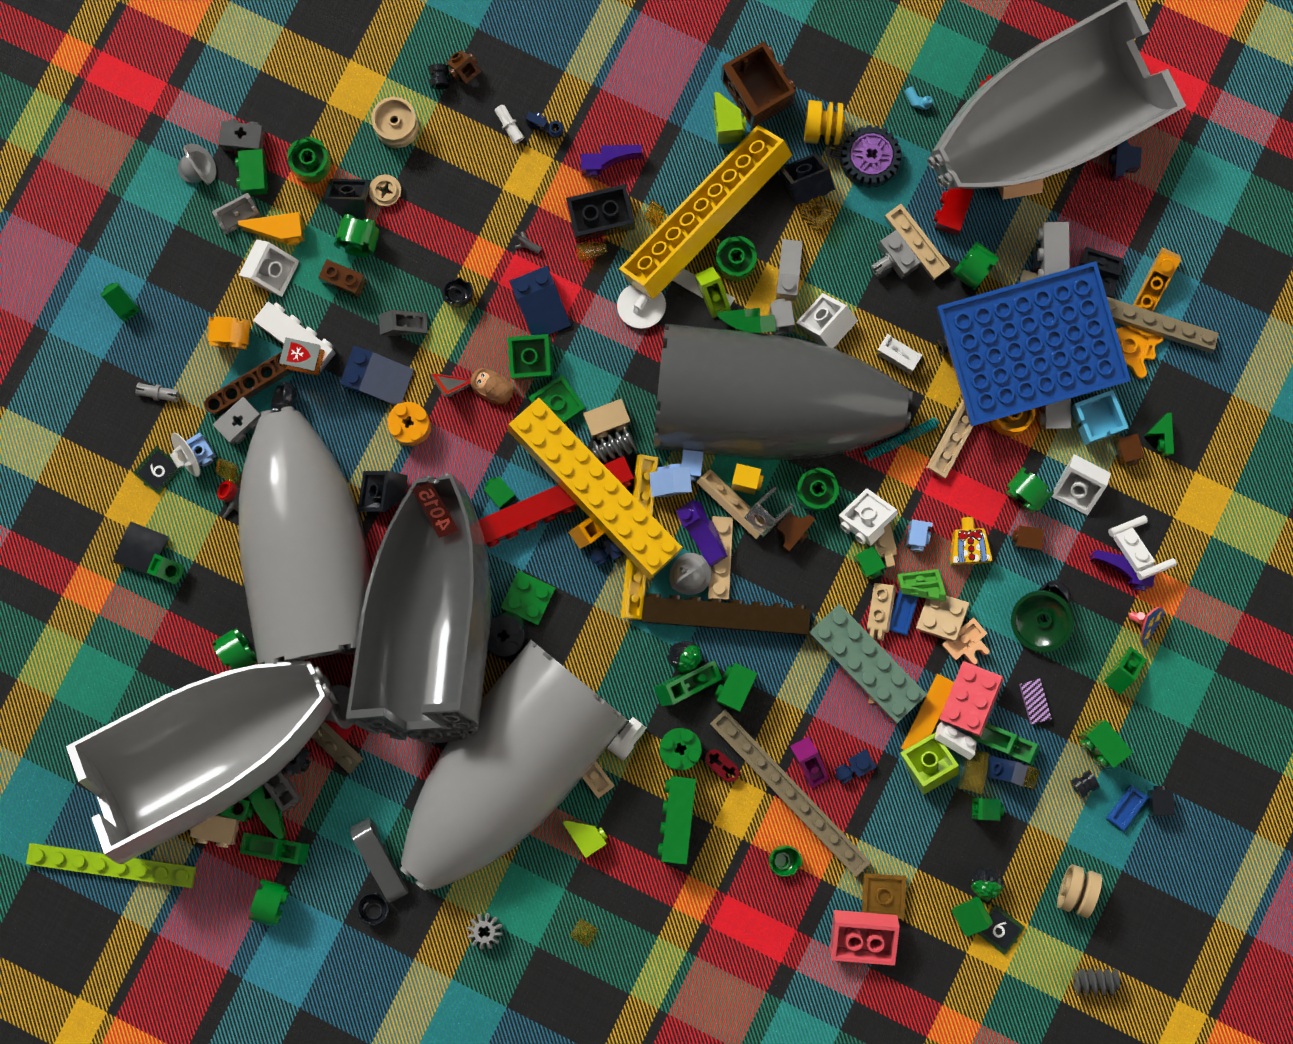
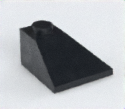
M330 179L324 196V202L341 217L348 214L364 221L369 213L370 180Z
M363 471L358 512H386L405 496L408 475L392 471Z

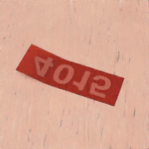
M431 482L411 489L428 516L438 538L458 531L448 509Z

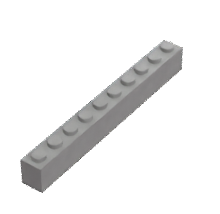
M1044 222L1040 225L1041 228H1038L1037 238L1041 240V248H1038L1037 253L1038 261H1041V269H1038V278L1069 269V222ZM1071 398L1042 406V413H1039V424L1042 425V429L1071 428Z

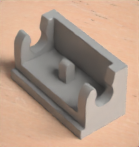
M248 193L212 211L225 235L240 227L238 221L255 219L261 216Z

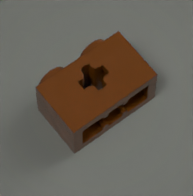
M327 259L318 277L323 284L358 299L367 282L363 274Z

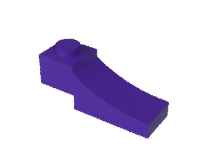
M601 145V153L581 154L582 175H586L588 178H595L598 175H602V171L613 164L631 159H642V145Z
M691 500L676 510L683 528L694 539L709 566L712 567L728 557L714 523L708 520L701 502Z
M1100 550L1091 552L1090 560L1105 564L1119 572L1128 580L1127 585L1133 586L1134 590L1146 591V589L1153 587L1155 575L1139 580L1137 573L1125 556Z

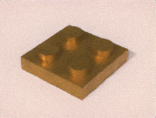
M863 873L861 912L897 915L898 918L904 919L906 876Z

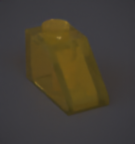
M975 750V755L971 760L965 758L958 789L982 794L987 776L989 753Z

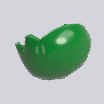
M789 845L776 847L768 859L770 869L781 877L794 875L798 868L802 866L801 854L796 848Z

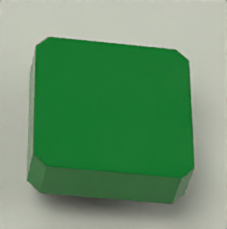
M974 897L952 908L955 919L967 937L986 930L993 924L979 897Z

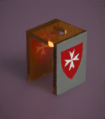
M286 337L279 364L284 369L319 376L325 351L321 349L319 344Z

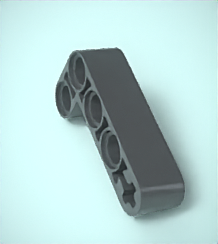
M368 817L351 827L352 839L387 901L391 903L408 894V889L378 836V830L373 820Z

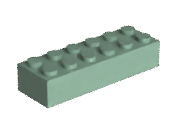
M840 604L809 632V636L894 724H897L927 695Z

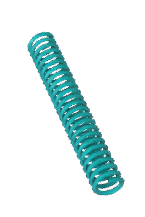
M935 417L930 418L927 422L924 421L921 425L918 424L915 428L904 431V433L898 434L895 438L892 437V439L886 440V442L884 441L880 445L872 447V449L869 448V451H863V456L866 455L868 461L879 457V454L882 456V452L883 454H885V451L888 453V450L891 452V449L894 450V447L897 449V446L900 447V445L911 441V438L912 440H914V437L917 439V436L920 437V434L923 436V433L926 434V432L929 433L932 429H937L935 421L937 424L940 423Z

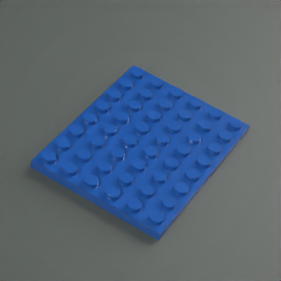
M1096 261L936 307L971 427L1131 381Z

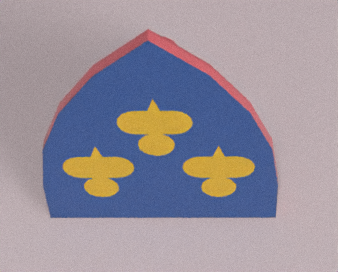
M1156 607L1146 616L1143 612L1137 614L1132 611L1130 613L1129 619L1143 625L1140 637L1142 647L1145 648L1165 614L1163 608Z

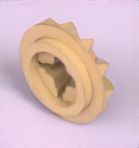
M380 175L370 183L369 195L372 201L379 206L389 207L392 204H396L399 197H401V186L395 177ZM388 185L391 193H386L383 197V193L379 189H385Z

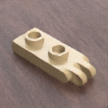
M874 583L867 630H870V636L873 639H876L878 632V640L883 641L885 633L889 632L896 586Z

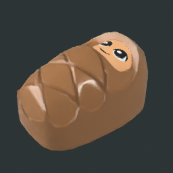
M486 368L475 370L470 379L471 387L479 397L501 406L506 405L510 401L515 390L514 385L495 371Z

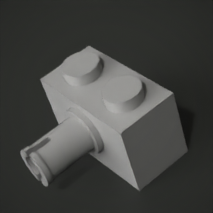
M895 230L879 242L878 248L884 255V258L871 265V269L873 272L876 270L874 273L876 276H880L887 269L893 267L898 276L903 279L918 268L920 260L898 230Z

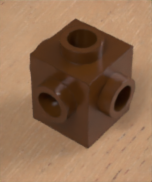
M462 50L454 53L450 60L446 62L450 67V70H448L450 75L455 80L459 79L465 84L481 72L476 64V58L471 53L467 54Z

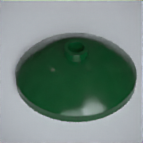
M1037 590L1027 593L1015 604L1011 614V626L1016 638L1025 647L1037 652H1050L1062 647L1069 640L1074 628V616L1070 606L1061 596L1050 591ZM1042 615L1048 616L1049 620L1044 621Z

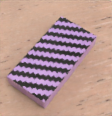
M1041 679L1019 684L1030 724L1052 719Z

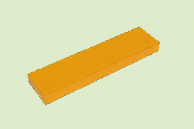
M936 674L900 749L906 750L932 734L953 687V681Z

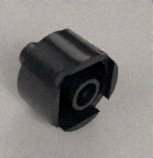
M501 612L491 619L488 651L505 657L515 654L527 640L528 629L518 614ZM504 630H506V634L510 635L507 638L501 634Z

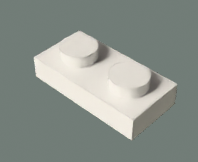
M943 721L940 722L937 726L935 740L971 760L975 755L977 742L970 736L959 732L953 726Z

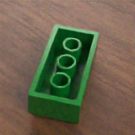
M670 776V780H666L665 793L669 794L668 801H663L662 814H666V821L661 822L660 835H664L663 843H659L657 855L661 857V862L687 864L696 779Z

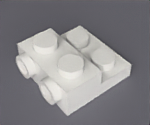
M865 489L839 514L840 527L848 534L850 532L854 533L859 543H867L871 546L885 533L884 527L898 515L897 509L872 491Z

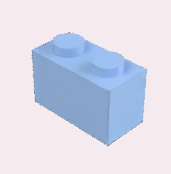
M671 464L665 467H657V471L649 473L651 497H670L692 492L690 467H681V464Z

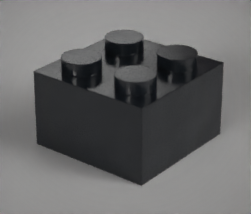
M817 153L784 165L779 169L784 188L797 205L805 204L813 198L825 196L835 190L830 169Z

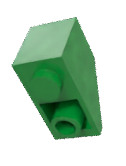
M118 282L107 285L103 289L104 291L100 293L123 322H126L141 311L130 294Z

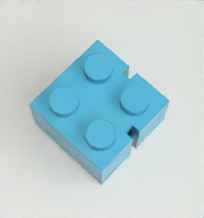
M1113 390L1071 406V413L1076 425L1081 424L1078 430L1085 446L1128 429Z

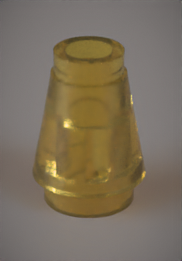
M581 242L579 245H576L578 260L586 262L607 254L605 242Z

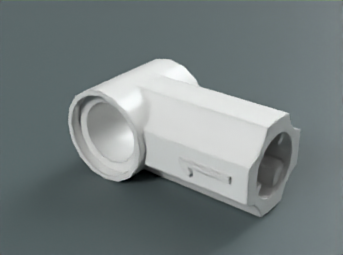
M632 717L622 732L616 735L607 749L624 761L647 727Z

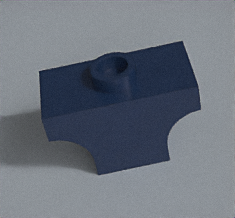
M1127 140L1113 147V152L1110 153L1109 164H1112L1111 181H1120L1124 173H1136L1141 167L1142 147L1131 146Z
M989 756L984 776L1023 787L1028 766L1016 761Z

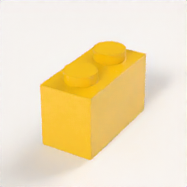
M737 464L731 489L755 495L756 490L760 491L764 475H760L761 469Z

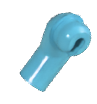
M909 87L904 91L912 107L927 110L933 104L930 96L919 97L914 87Z

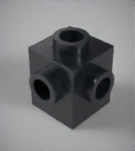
M303 747L295 756L297 759L296 763H294L293 758L282 770L292 776L295 773H305L311 764L309 759L313 752Z

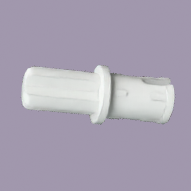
M504 105L498 106L495 112L503 124L502 129L508 133L513 144L519 143L524 139V136L516 125V119H512Z

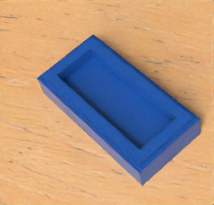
M898 591L889 631L905 636L908 635L919 597L901 594V591Z
M1130 785L1106 819L1120 830L1125 831L1148 800V797L1133 785Z

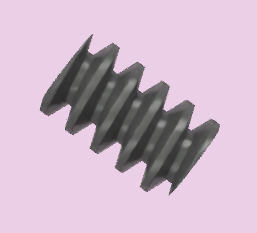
M625 428L623 429L622 436L617 431L615 439L608 435V442L601 438V445L594 441L592 448L593 454L600 462L603 460L605 463H609V456L612 460L617 459V454L620 457L624 456V450L631 454L632 447L638 451L631 433Z
M1074 969L1073 986L1077 996H1080L1081 990H1084L1085 996L1089 995L1090 990L1093 991L1094 996H1097L1098 990H1101L1102 996L1106 995L1107 990L1110 991L1111 996H1114L1115 990L1119 991L1120 988L1118 969H1113L1112 973L1110 969H1105L1104 972L1101 969H1096L1095 973L1093 969H1088L1087 972L1084 969H1079L1078 973Z

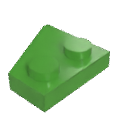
M938 569L897 574L901 594L946 601V592Z

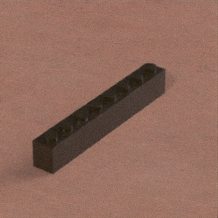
M649 593V597L644 596L642 623L807 636L809 635L810 609H806V605H793V608H787L783 603H773V606H764V602L752 601V605L744 604L743 600H731V603H723V599L711 598V602L702 601V597H690V600H684L679 595H669V598H661V594Z

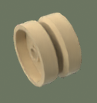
M399 97L385 98L377 103L372 112L371 120L379 140L391 148H402L412 143L418 135L419 124L411 104Z
M1071 864L1064 875L1059 889L1057 908L1068 912L1074 908L1076 915L1089 918L1099 898L1102 874L1088 871L1085 874L1082 867Z

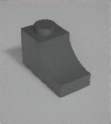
M390 310L379 315L380 335L427 334V313Z

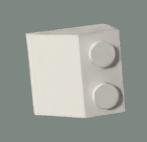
M256 239L239 276L258 287L282 297L298 266L299 260L270 242Z
M822 293L799 318L796 324L820 345L834 348L858 320L847 305Z
M1074 454L1064 469L1052 497L1088 515L1107 487L1111 473Z

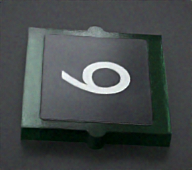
M156 446L133 474L141 479L145 486H149L157 494H160L183 467L177 468L170 454L167 455Z
M995 904L988 913L993 921L992 926L977 934L1005 955L1013 943H1017V938L1025 929V926Z

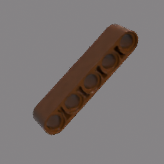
M282 352L208 396L205 399L204 407L213 416H222L242 397L246 400L250 399L292 373L293 370L281 367L279 361ZM272 369V375L264 378V372ZM250 380H255V385L252 388L247 389V382ZM231 391H237L235 399H229ZM219 401V408L217 410H212L211 405L214 402Z

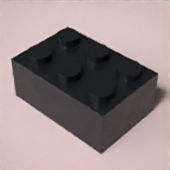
M626 184L566 198L576 243L635 229V221Z

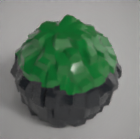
M693 641L674 643L670 647L668 660L676 671L683 673L692 671L702 660L700 648Z
M979 867L972 874L970 885L978 897L989 901L991 898H997L1004 889L1005 881L997 868Z

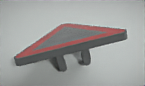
M436 373L431 374L432 380L444 397L452 398L453 394L458 395L460 391L471 386L470 379Z

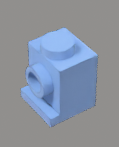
M198 433L186 441L193 451L199 467H205L213 462L216 454L204 435ZM202 447V452L197 454L196 450Z
M912 519L909 524L906 546L911 547L912 551L923 552L925 544H929L931 532L927 531L932 528L933 523Z

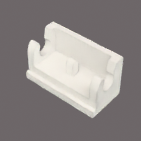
M889 334L886 335L876 352L877 355L910 375L922 357L921 353H917Z

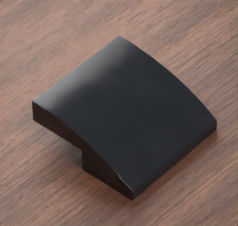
M1085 247L1079 266L1096 261L1106 296L1113 298L1124 259Z
M130 522L118 546L113 563L152 577L151 574L146 572L154 554L161 556L169 541V536Z

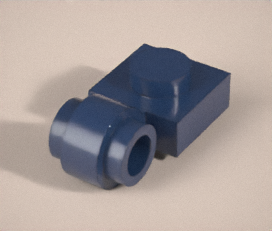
M529 111L526 116L528 126L544 134L545 132L548 133L553 139L562 137L564 128L561 122L552 121L549 124L546 117L537 112L534 114Z
M610 538L603 542L606 549H602L599 546L590 551V558L598 567L608 561V555L611 556L613 561L624 555Z
M864 749L847 759L851 766H847L844 763L834 770L836 771L835 776L838 781L844 784L853 779V772L859 778L876 768V765L868 751Z

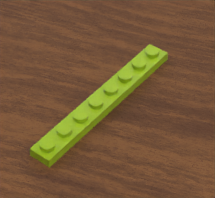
M29 843L26 860L28 865L193 888L196 873L195 866L134 858L124 864H118L104 853Z

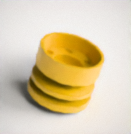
M808 100L804 143L818 144L820 135H824L826 145H829L830 136H833V145L839 146L845 123L843 103H837L835 112L833 111V102H829L827 111H824L822 101Z

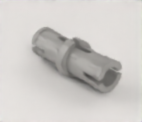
M137 383V388L144 389V391L136 389L135 393L137 396L151 397L157 401L162 399L175 403L178 402V397L171 396V394L179 396L178 389L163 388L158 384L152 386Z

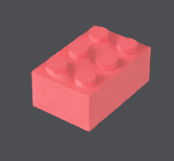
M963 661L940 720L981 738L1003 684V676Z
M834 910L830 941L831 960L895 966L900 929L898 916Z

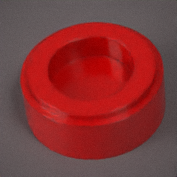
M230 481L222 482L217 491L218 498L225 502L233 500L237 493L236 484Z

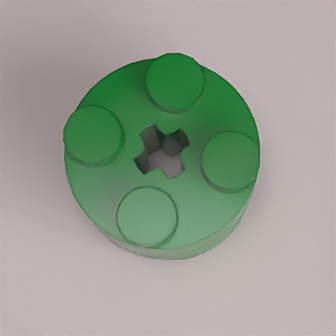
M305 137L304 139L294 141L288 149V164L299 180L316 184L328 175L331 169V157L320 140L313 137Z
M345 214L343 219L340 220L334 246L340 249V246L345 248V253L353 256L367 257L368 254L373 256L380 231L375 226L376 222L373 220L364 219L363 221L356 219L352 215Z
M742 236L729 237L723 240L718 246L715 261L719 274L723 278L734 282H741L747 279L753 273L756 266L757 253L755 246L750 240ZM740 257L739 261H733V258Z
M976 241L952 273L975 291L1000 258Z
M1022 467L1007 484L1006 488L1008 490L1006 494L1013 500L1019 499L1022 501V507L1029 513H1038L1053 496L1054 492L1053 490L1048 492L1049 486L1032 472L1029 474L1024 473L1026 469Z
M814 468L805 472L796 487L798 502L802 507L812 512L827 510L833 505L839 493V485L835 476L824 468ZM819 486L821 492L815 494V490L812 488Z
M238 628L230 630L212 642L216 654L224 666H230V670L252 666L257 662L256 652L250 649L247 645L249 644L248 639Z
M673 729L666 733L661 740L660 756L663 762L674 770H686L693 767L701 756L702 747L700 740L695 733L688 729ZM678 743L681 746H686L684 755L675 753L674 749L677 748Z
M261 879L260 884L263 887L260 886L256 891L250 913H253V915L250 914L248 920L273 927L281 919L283 911L279 909L281 904L284 905L286 903L289 890H286L284 885Z

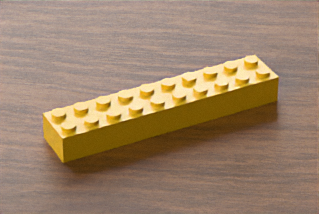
M757 125L619 268L627 281L654 300L791 158L792 153L785 141Z
M540 398L536 399L508 424V432L649 580L680 553L682 546Z

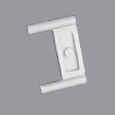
M1145 515L1108 530L1109 535L1114 538V541L1137 573L1139 580L1177 565L1174 558L1154 565L1155 560L1133 529L1148 522Z

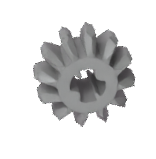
M490 913L486 914L485 920L482 914H478L479 922L474 918L470 920L475 927H467L468 931H473L467 937L468 939L475 937L476 940L473 941V946L481 942L479 946L481 950L484 949L485 943L488 949H491V941L495 944L499 943L495 936L500 937L503 935L502 932L496 931V929L502 927V924H494L498 919L496 916L490 921ZM480 927H489L490 930L488 932H490V935L482 936L480 934L482 932Z

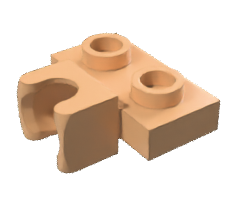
M972 618L961 628L956 643L946 640L941 644L954 660L963 655L972 665L978 662L974 656L975 651H980L983 655L990 652L980 640L987 632L975 618Z

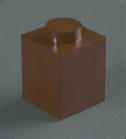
M1138 434L1122 437L1113 442L1120 465L1127 464V467L1140 464L1139 460L1144 458Z
M1019 525L1016 530L1012 531L1011 542H1014L1013 548L1035 552L1042 549L1044 529Z

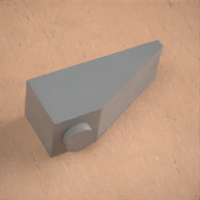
M782 239L775 299L796 301L803 241Z

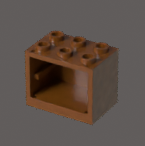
M764 41L722 65L721 71L723 84L738 108L741 109L743 116H745L752 129L792 106L796 90L791 79L788 80L785 76L786 71L783 65L775 60L773 49L770 46L767 47Z

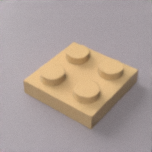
M947 595L946 601L926 598L916 630L956 643L969 607V602Z

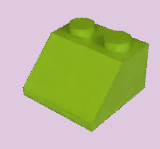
M714 92L713 110L717 144L741 142L742 135H745V116H741V109L719 92Z
M936 732L900 753L912 780L923 795L959 774V765L944 744L935 740Z

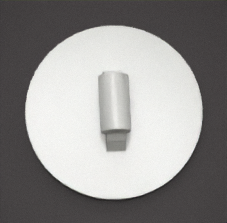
M633 285L626 287L621 292L617 302V310L621 319L627 325L639 329L649 328L657 324L662 319L666 309V302L662 292L653 300Z
M172 433L171 440L174 447L173 453L170 454L177 468L185 467L192 475L198 477L200 475V467L193 451L179 434Z

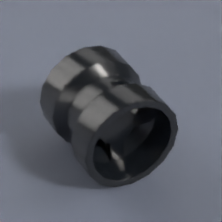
M439 63L429 66V74L431 75L429 80L430 88L436 90L449 88V79L447 78L449 73L448 65Z
M1090 770L1085 771L1082 777H1075L1070 780L1072 787L1080 798L1087 796L1090 790L1095 791L1100 788L1097 779Z

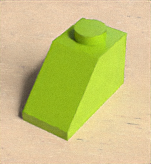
M710 267L694 274L712 318L717 317V312L731 311L721 278L715 269Z
M569 820L563 822V825L585 858L607 844L605 840L608 837L602 828L597 829L594 825Z

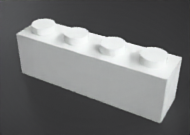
M267 302L253 321L283 345L286 337L319 344L320 350L325 351L320 370L322 372L336 354L332 349L333 345L324 338L321 341L315 337L317 333L307 326L305 329L299 325L301 321L291 314L289 317L283 313L285 309L279 304L275 303L273 305Z

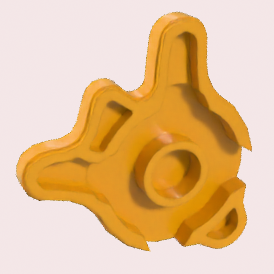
M1130 326L1117 328L1116 331L1127 367L1133 371L1137 379H1143L1147 375L1144 360L1152 361L1155 359V346L1160 344L1164 338Z

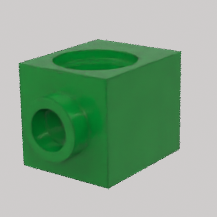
M500 476L496 479L492 477L485 483L486 487L483 490L500 510L516 498V495Z
M874 545L854 556L865 579L868 577L874 579L883 574L881 570L885 568V565Z
M154 554L146 573L177 585L178 580L183 575L184 565ZM169 566V571L165 574V570Z
M244 798L237 802L241 803L244 807L240 815L235 812L236 804L220 813L221 816L248 822L249 818L252 819L255 810L251 801Z

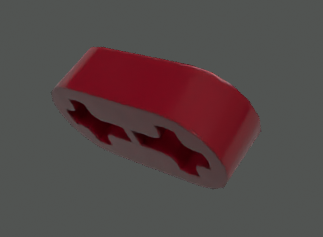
M713 749L706 753V764L723 780L733 782L739 777V768L719 750ZM717 753L719 755L718 760L722 765L719 766L715 762L710 764L709 755ZM724 765L729 769L732 767L735 769L734 778L731 776L725 777L726 771L722 769Z

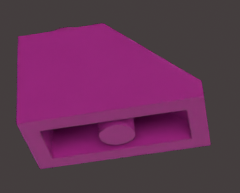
M809 737L790 746L811 788L830 779L821 757Z

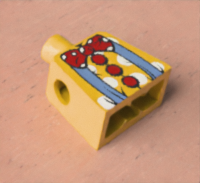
M974 517L961 518L962 529L955 530L952 534L950 565L990 563L992 556L985 529H975Z

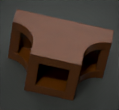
M789 512L776 528V531L784 539L782 549L789 553L797 542L802 543L809 535L806 531L815 521V518L810 514L804 518H798Z

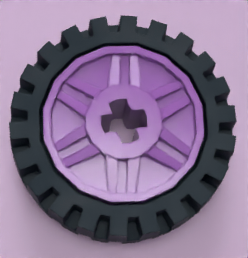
M867 125L866 128L862 126L857 131L854 130L846 138L841 151V164L843 171L846 172L845 175L848 178L850 177L853 183L857 182L859 186L866 185V188H871V186L879 187L880 184L884 185L888 180L890 181L896 174L901 161V147L898 145L897 138L894 139V135L891 132L888 133L887 129H880V126L876 125L875 127ZM868 154L870 156L875 155L874 159L872 157L868 158Z

